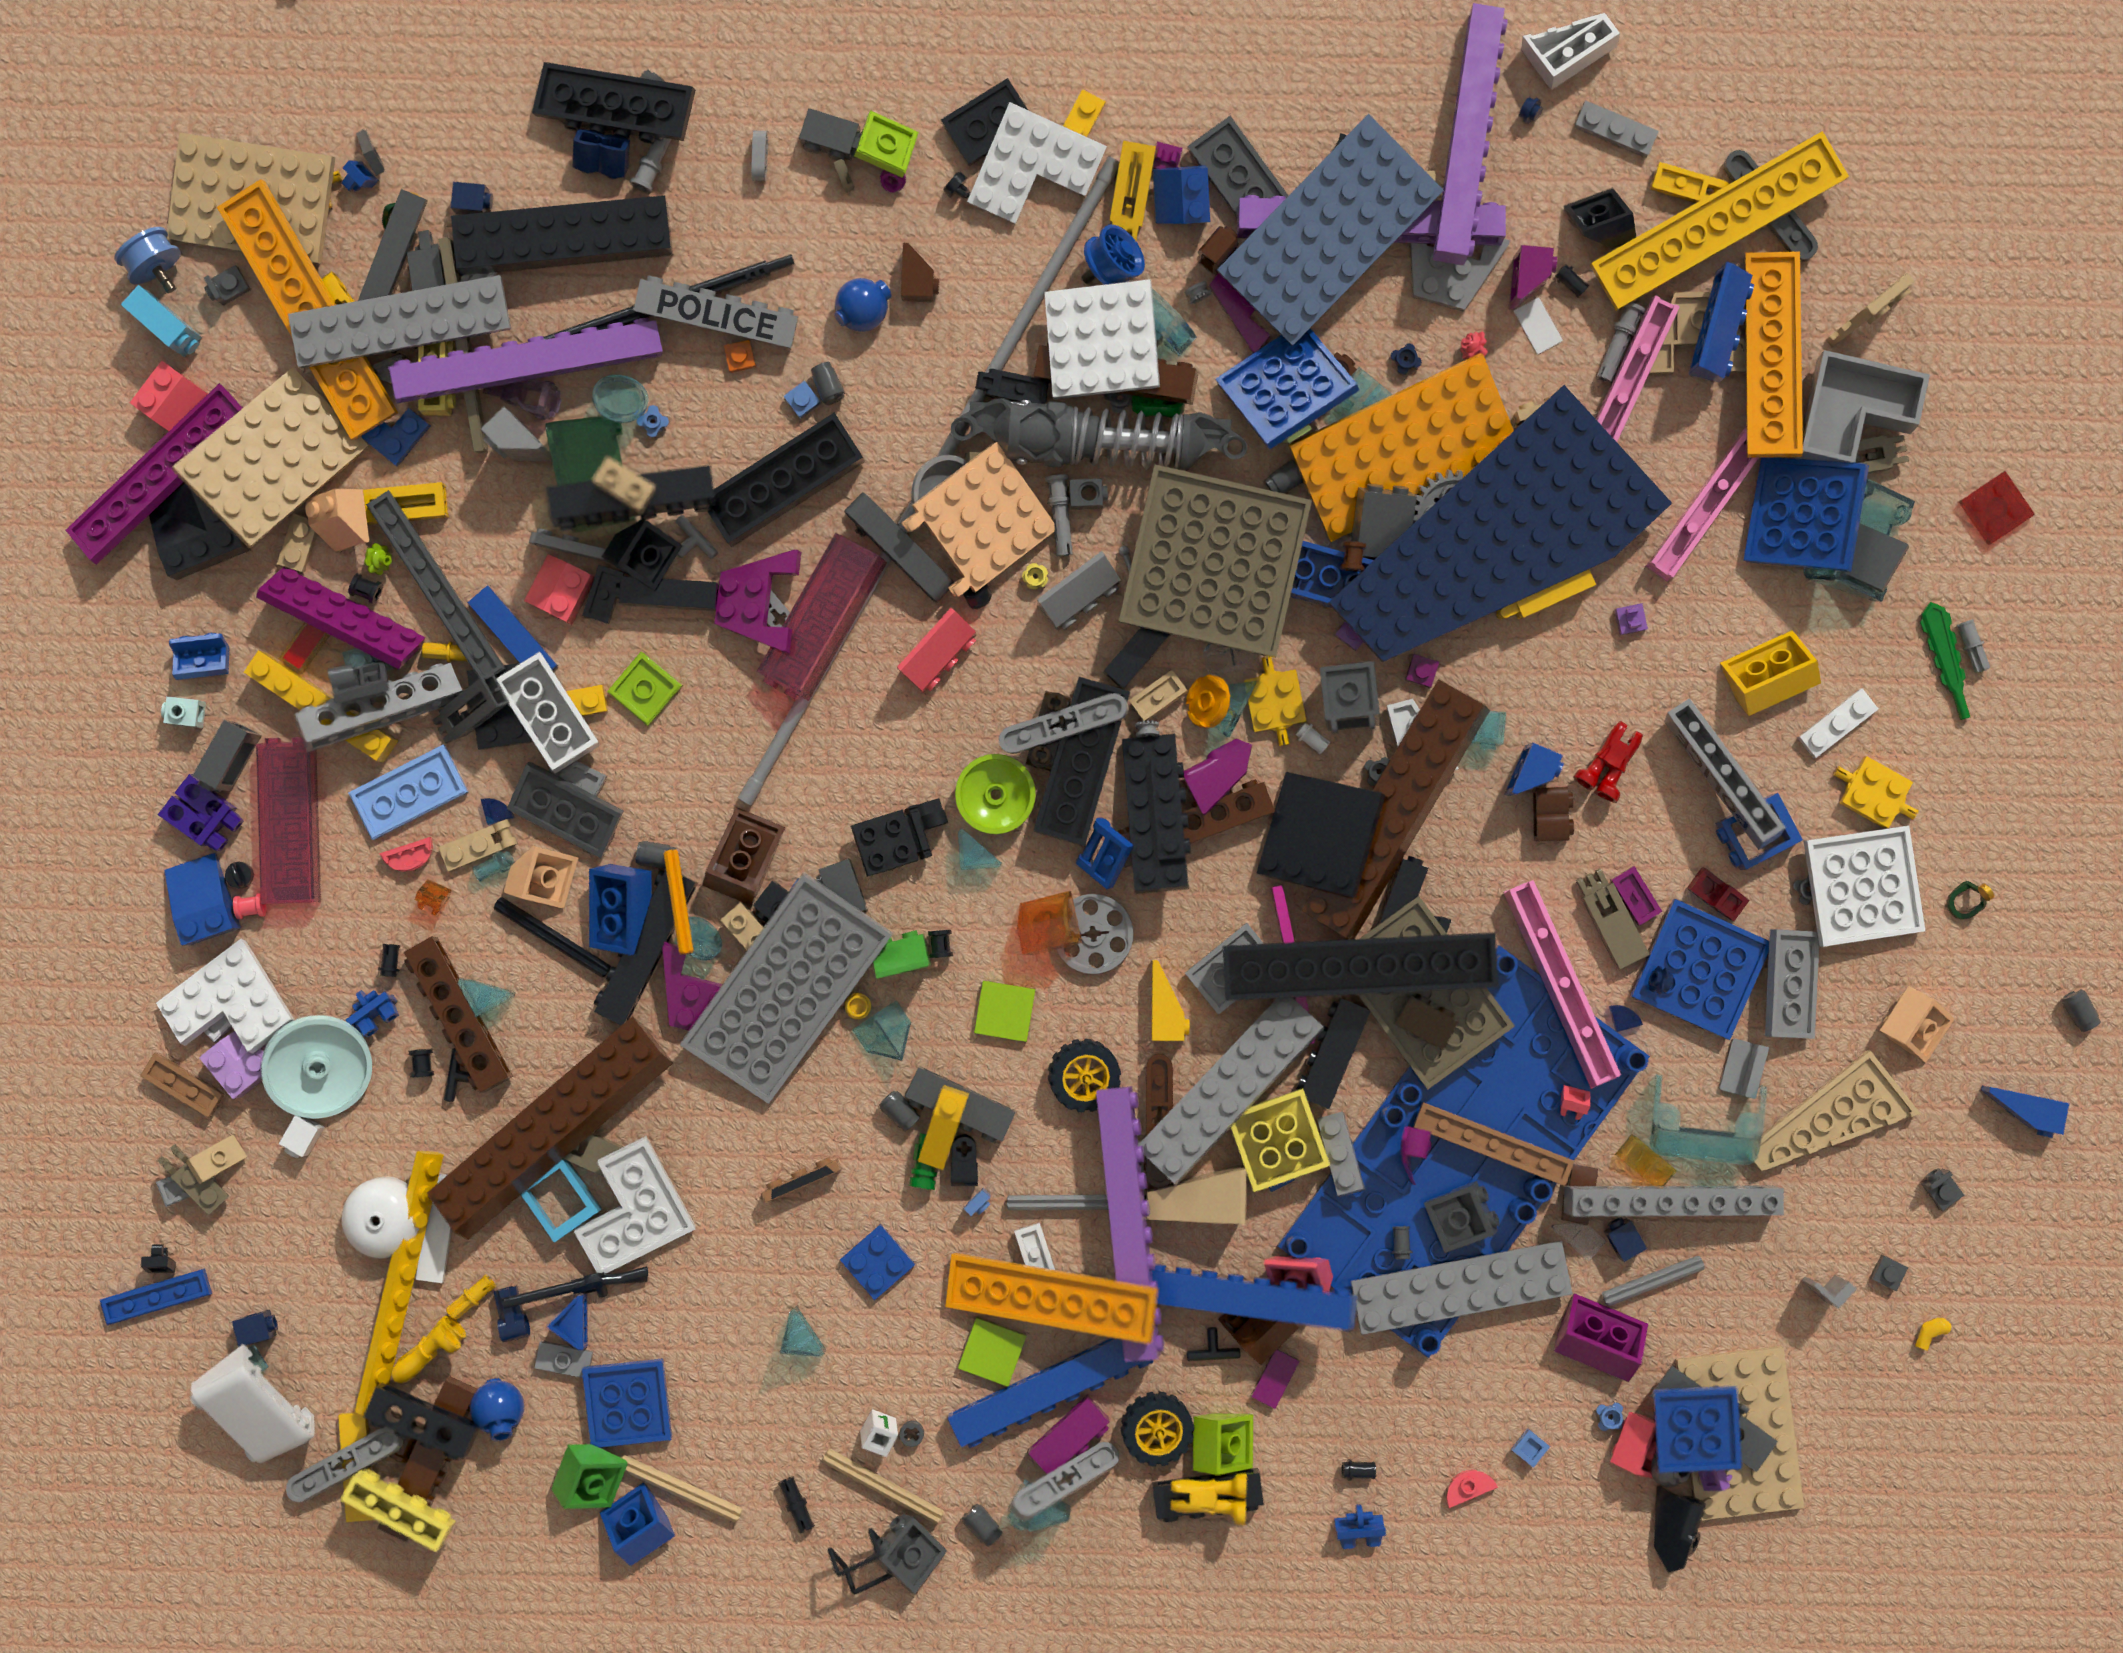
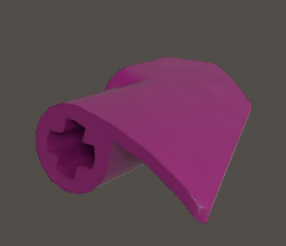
M1236 738L1211 751L1207 755L1206 760L1184 770V778L1203 815H1206L1247 773L1252 744Z
M1405 1126L1402 1138L1403 1164L1411 1183L1416 1185L1411 1170V1156L1427 1159V1154L1432 1148L1430 1141L1431 1132Z

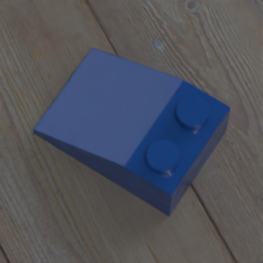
M212 853L164 870L172 918L181 946L193 945L241 928L240 922L234 914L233 901L217 853Z
M614 864L589 869L590 948L627 955L635 953L652 897V871Z

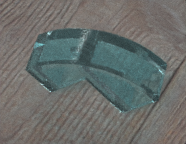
M1152 289L1155 331L1159 334L1164 345L1180 356L1197 336L1181 315Z

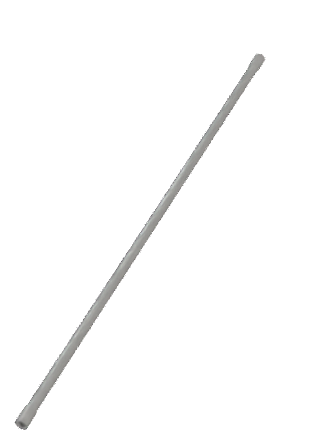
M1107 157L1096 177L1095 183L985 372L988 373L989 369L1002 370L1044 298L1045 292L1048 291L1106 188L1117 174L1119 161ZM975 389L961 415L969 412L970 401L983 402L986 398L985 391ZM959 421L956 424V431L960 435H964L970 426L969 423ZM950 432L937 456L953 455L960 440L953 437ZM912 499L897 524L906 534L908 532L901 523L915 513L914 508L911 506ZM881 551L876 560L879 563L874 572H869L871 577L865 588H860L859 591L865 593L875 576L876 569L882 563L880 571L809 696L807 697L799 693L756 770L738 796V799L752 806L763 787L767 775L892 561L883 551ZM868 576L866 577V579H865L864 583L862 584V586H864L865 582H866L867 579H868ZM857 593L859 599L855 604L853 610L848 609V611L852 613L855 611L857 605L863 597V595L860 593ZM856 597L854 598V600H853V602L851 603L850 607H852L853 603H854L855 600H856ZM846 612V614L849 615V617L847 618V620H846L845 624L843 625L842 629H840V628H837V629H836L837 631H839V632H841V633L843 632L844 628L846 627L848 621L850 620V618H851V616H852V615L848 614L847 612ZM846 616L843 617L842 621L839 624L840 626L842 625ZM836 632L833 635L837 636L830 650L825 648L830 653L840 637V634ZM834 637L831 638V640L829 641L827 647L830 646V644H831L832 640L834 639ZM824 653L826 657L820 668L814 667L813 670L820 672L829 655ZM821 655V657H820V659L818 660V662H817L816 665H819L820 661H821L822 658H823L822 655ZM812 672L811 675L814 678L807 690L802 688L801 691L808 693L818 674ZM809 676V678L807 679V681H806V683H805V685H804L805 687L807 686V684L809 683V681H810V679H811L810 676Z

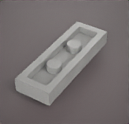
M1586 100L1574 125V128L1646 158L1659 132Z
M1342 1111L1318 1118L1317 1121L1330 1163L1337 1195L1342 1197L1365 1190L1345 1113Z

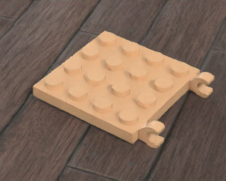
M998 442L991 444L911 506L916 512L901 523L907 532H912L924 522L962 576V578L948 587L954 597H959L969 587L973 592H977L1055 531L1053 520L1011 460L1006 457Z

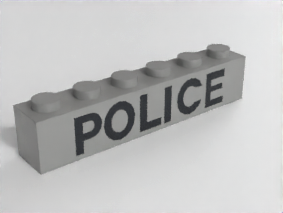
M649 275L647 280L640 279L634 311L792 348L799 318L793 315L794 310L778 307V311L767 309L768 304L753 300L752 305L741 303V297L726 294L725 299L715 297L716 291L700 288L699 293L689 291L690 285L674 282L672 287L664 285L663 279Z
M1689 698L1667 712L1665 724L1757 849L1760 850L1779 838L1785 830V826Z

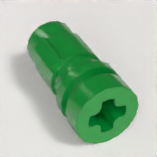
M920 1133L918 1144L915 1143L913 1155L915 1165L914 1168H911L913 1177H910L909 1186L935 1190L936 1181L934 1177H937L935 1167L918 1162L926 1134Z

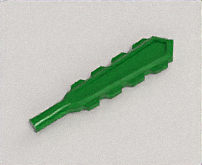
M1929 602L1920 615L1922 631L1928 635L1926 642L1929 650L1935 654L1933 661L1936 668L1941 670V675L1939 676L1941 683L1952 693L1960 720L1970 718L1971 716L1963 693V681L1966 676L1964 669L1959 666L1961 656L1960 652L1955 650L1957 640L1955 633L1950 629L1952 624L1950 613L1946 612L1945 607Z

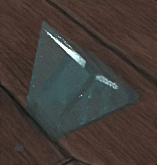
M1257 681L1228 685L1230 706L1225 718L1220 724L1215 726L1226 737L1231 736Z
M896 1000L852 1031L866 1052L902 1061L911 1021Z
M796 1305L789 1313L780 1353L822 1356L826 1348Z

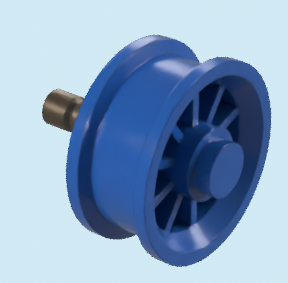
M1110 224L1105 226L1101 230L1099 237L1090 238L1084 245L1085 259L1090 268L1089 271L1082 275V280L1086 284H1089L1095 278L1104 285L1129 282V278L1138 277L1144 271L1145 260L1139 245L1126 230L1117 225Z

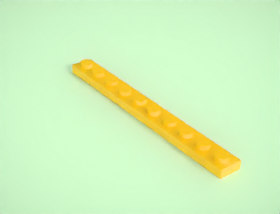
M416 1151L406 1199L408 1219L413 1217V1225L419 1228L414 1238L408 1241L403 1238L400 1246L391 1256L355 1412L360 1415H364L375 1387L381 1383L387 1385L390 1383L433 1203L427 1192L438 1182L444 1154L439 1152Z

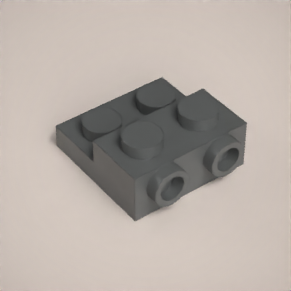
M1477 1181L1455 1188L1449 1193L1424 1202L1445 1253L1494 1236L1498 1231L1497 1226L1500 1224L1498 1216L1494 1210H1489L1486 1203L1489 1201L1487 1190L1484 1186L1479 1187Z
M903 1514L891 1521L889 1525L891 1530L887 1536L877 1540L881 1557L875 1560V1562L887 1574L893 1575L910 1593L915 1594L946 1554L947 1550L914 1517Z

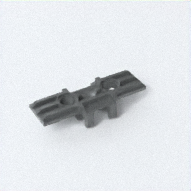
M1671 1365L1654 1390L1699 1388L1701 1386ZM1738 1403L1739 1427L1743 1431V1436L1740 1439L1741 1462L1757 1472L1778 1441L1743 1417L1742 1414H1747L1749 1407L1743 1403Z

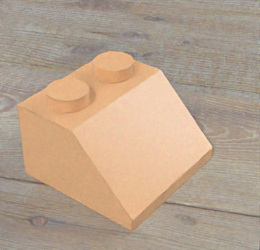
M333 489L306 500L305 510L309 526L335 552H341L369 542L363 489Z
M1908 986L1906 991L1899 996L1897 1005L1891 1014L1883 1021L1880 1032L1893 1043L1927 1063L1955 1018L1935 999Z

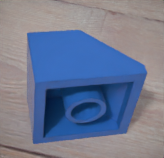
M1206 165L1153 169L1156 223L1191 224L1210 222L1208 168Z
M1536 743L1525 745L1504 795H1516L1549 782L1554 777L1558 778L1564 765L1563 762H1560L1563 755Z
M644 1482L615 1501L611 1507H607L599 1512L614 1552L630 1566L675 1537L668 1516Z

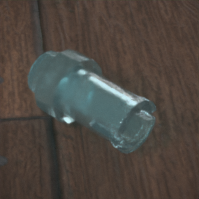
M499 851L493 854V858L474 866L473 872L479 882H482L499 872L504 873L510 870V866L515 862L509 851L504 853Z

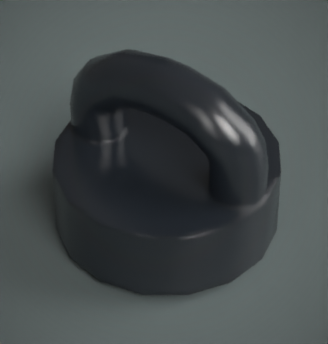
M962 172L956 173L944 187L943 192L950 198L956 193L962 198H968L970 191L964 185L968 178Z
M987 584L977 592H973L969 587L963 593L967 604L972 609L984 607L992 597Z
M245 862L231 863L225 871L227 883L234 888L247 887L253 881V869Z

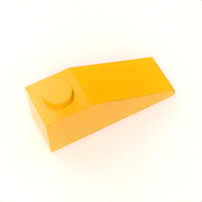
M1152 960L1151 1040L1184 1041V1035H1189L1190 1031L1189 1019H1184L1185 1014L1159 961Z
M946 1085L942 1087L918 1162L941 1170L944 1169L970 1093Z

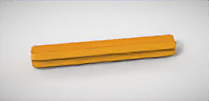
M667 850L664 852L678 949L681 955L693 953L694 950L679 854L677 850Z

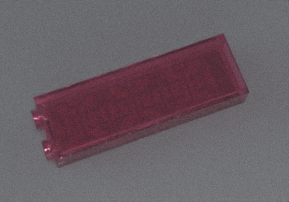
M835 533L782 626L792 629L790 653H784L770 647L757 670L759 674L765 677L763 682L777 689L778 685L786 689L784 694L797 701L800 697L809 701L887 562L872 551Z
M292 737L291 742L281 743V738H265V743L256 744L261 904L321 902L317 749L307 752L301 737Z

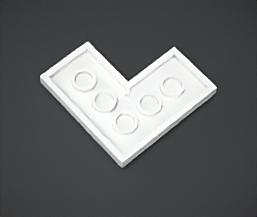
M1009 102L967 202L1016 224L1036 175H1040L1086 196L1107 146Z
M242 938L156 1002L177 1040L184 1046L226 1015L247 1052L254 1054L267 1044L279 1029L294 1021L293 1016L248 943Z
M647 1136L598 1159V1165L621 1206L575 1228L574 1233L596 1272H605L606 1274L695 1230L696 1226Z

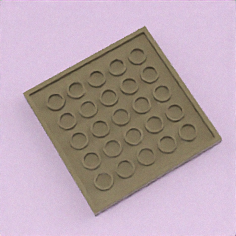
M1154 464L1118 622L1276 658L1312 500Z

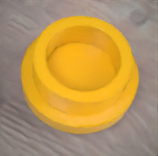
M863 993L851 994L845 1001V1011L853 1019H863L871 1011V1001Z

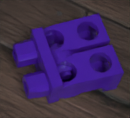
M189 774L175 791V794L178 796H171L157 815L193 839L200 846H208L216 851H221L227 844L228 839L218 833L220 829L225 825L232 832H235L244 820L235 812L237 808L214 790L211 792L199 786L200 780L193 777V774Z

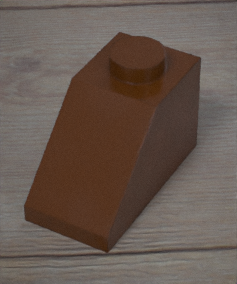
M903 243L902 301L934 302V294L939 295V278H935L934 270L909 243Z

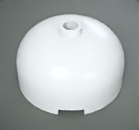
M377 1177L362 1183L351 1192L344 1204L341 1220L347 1240L357 1251L372 1258H390L400 1246L403 1238L408 1241L416 1236L419 1228L413 1225V1217L408 1219L406 1193L409 1184L395 1177ZM375 1216L379 1217L380 1223H372V1218Z

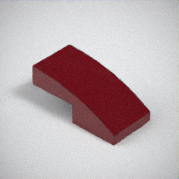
M1701 867L1686 888L1733 922L1750 901L1731 885L1724 883L1704 867Z

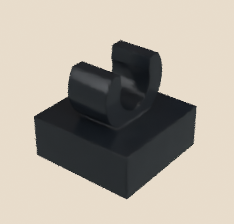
M152 1244L151 1256L141 1257L140 1267L147 1273H175L176 1262L168 1256V1248H164L163 1244Z

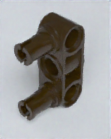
M1046 690L1038 717L1068 708L1071 697ZM1061 717L1060 723L1054 725V727H1061L1063 729L1066 719ZM1060 740L1030 749L1025 765L1051 771Z

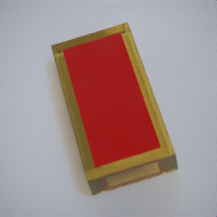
M304 622L278 659L299 674H303L330 635Z

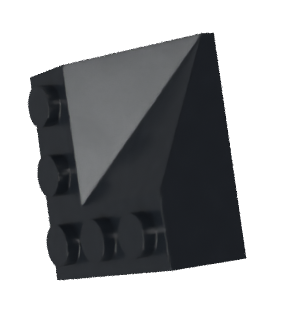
M186 484L175 489L149 514L157 551L166 574L170 578L179 580L251 551Z

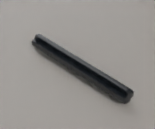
M499 898L493 907L495 911L598 976L605 977L610 971L611 966L505 898Z

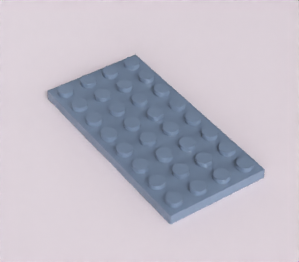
M1368 113L1216 271L1293 346L1444 190Z

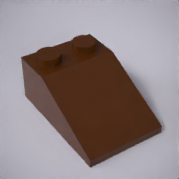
M736 807L705 871L703 886L752 906L785 827Z

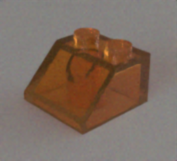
M1071 891L1020 903L1017 931L1022 954L1036 955L1082 943Z

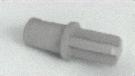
M1974 619L1958 624L1957 627L1965 645L1963 650H1967L1974 671L1979 673L1988 670L1990 665L1982 646L1984 641L1980 640Z

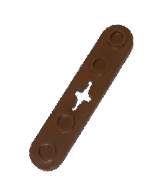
M1154 1054L1148 1059L1146 1064V1136L1157 1126L1155 1123H1152V1118L1157 1117V1107L1161 1106L1163 1118L1173 1109V1065L1169 1057L1164 1054ZM1146 1157V1177L1150 1185L1156 1188L1169 1185L1171 1180Z

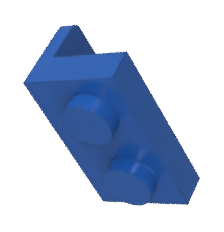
M207 633L201 636H181L169 639V646L173 651L172 675L175 680L229 674V645L221 633Z

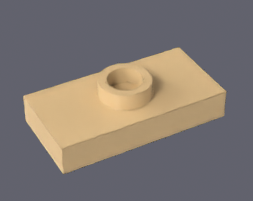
M231 1135L191 1157L186 1163L199 1184H202L243 1161L247 1156L234 1135Z

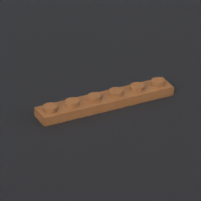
M1424 1102L1420 1106L1413 1128L1430 1131L1431 1135L1566 1186L1574 1164V1160Z

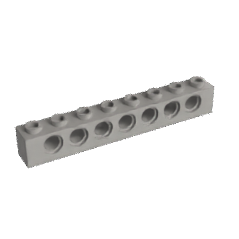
M1773 1185L1564 1186V1213L1571 1216L1784 1215V1188Z

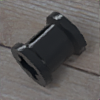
M356 573L349 585L348 593L352 596L356 594L369 600V603L374 605L380 598L383 583L379 581L376 583L363 578L362 574Z
M951 930L928 931V936H931L932 953L929 954L930 958L953 956V952L950 951L949 935L952 934Z
M433 1049L408 1051L412 1057L413 1072L410 1073V1078L434 1075V1071L431 1070L430 1058Z

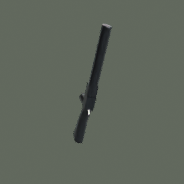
M648 1267L618 1274H605V1272L590 1274L571 1280V1282L501 1298L503 1308L506 1309L571 1292L573 1294H587L596 1291L598 1297L603 1298L608 1294L606 1285L647 1282Z

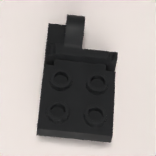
M939 798L906 808V816H904L903 810H898L851 825L867 877L919 860L917 853H919L921 860L932 856L924 831L948 823L945 810H943Z

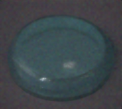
M610 375L600 379L595 384L592 392V402L599 414L607 420L616 423H628L638 419L645 413L648 406V394L643 385L637 380L624 375Z

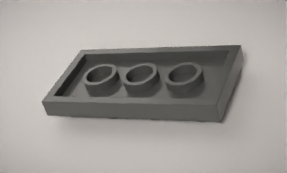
M1231 116L1187 146V150L1198 165H1206L1208 168V179L1236 217L1239 198H1244L1248 195H1256L1260 198H1271L1273 196H1284L1287 198L1289 196Z
M530 761L525 765L507 807V810L599 858L604 856L624 810Z

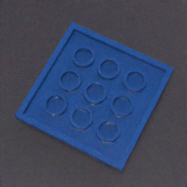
M1311 328L1293 346L1282 336H1279L1215 379L1218 386L1269 450L1360 391L1357 383Z
M1779 457L1761 458L1744 561L1748 563L1851 572L1869 466L1863 463Z
M1673 899L1649 952L1650 955H1648L1630 996L1730 1040L1769 953V940L1677 899ZM1657 966L1662 967V969L1667 968L1673 974L1672 986L1666 993L1658 994L1656 990L1654 992L1649 990V978Z

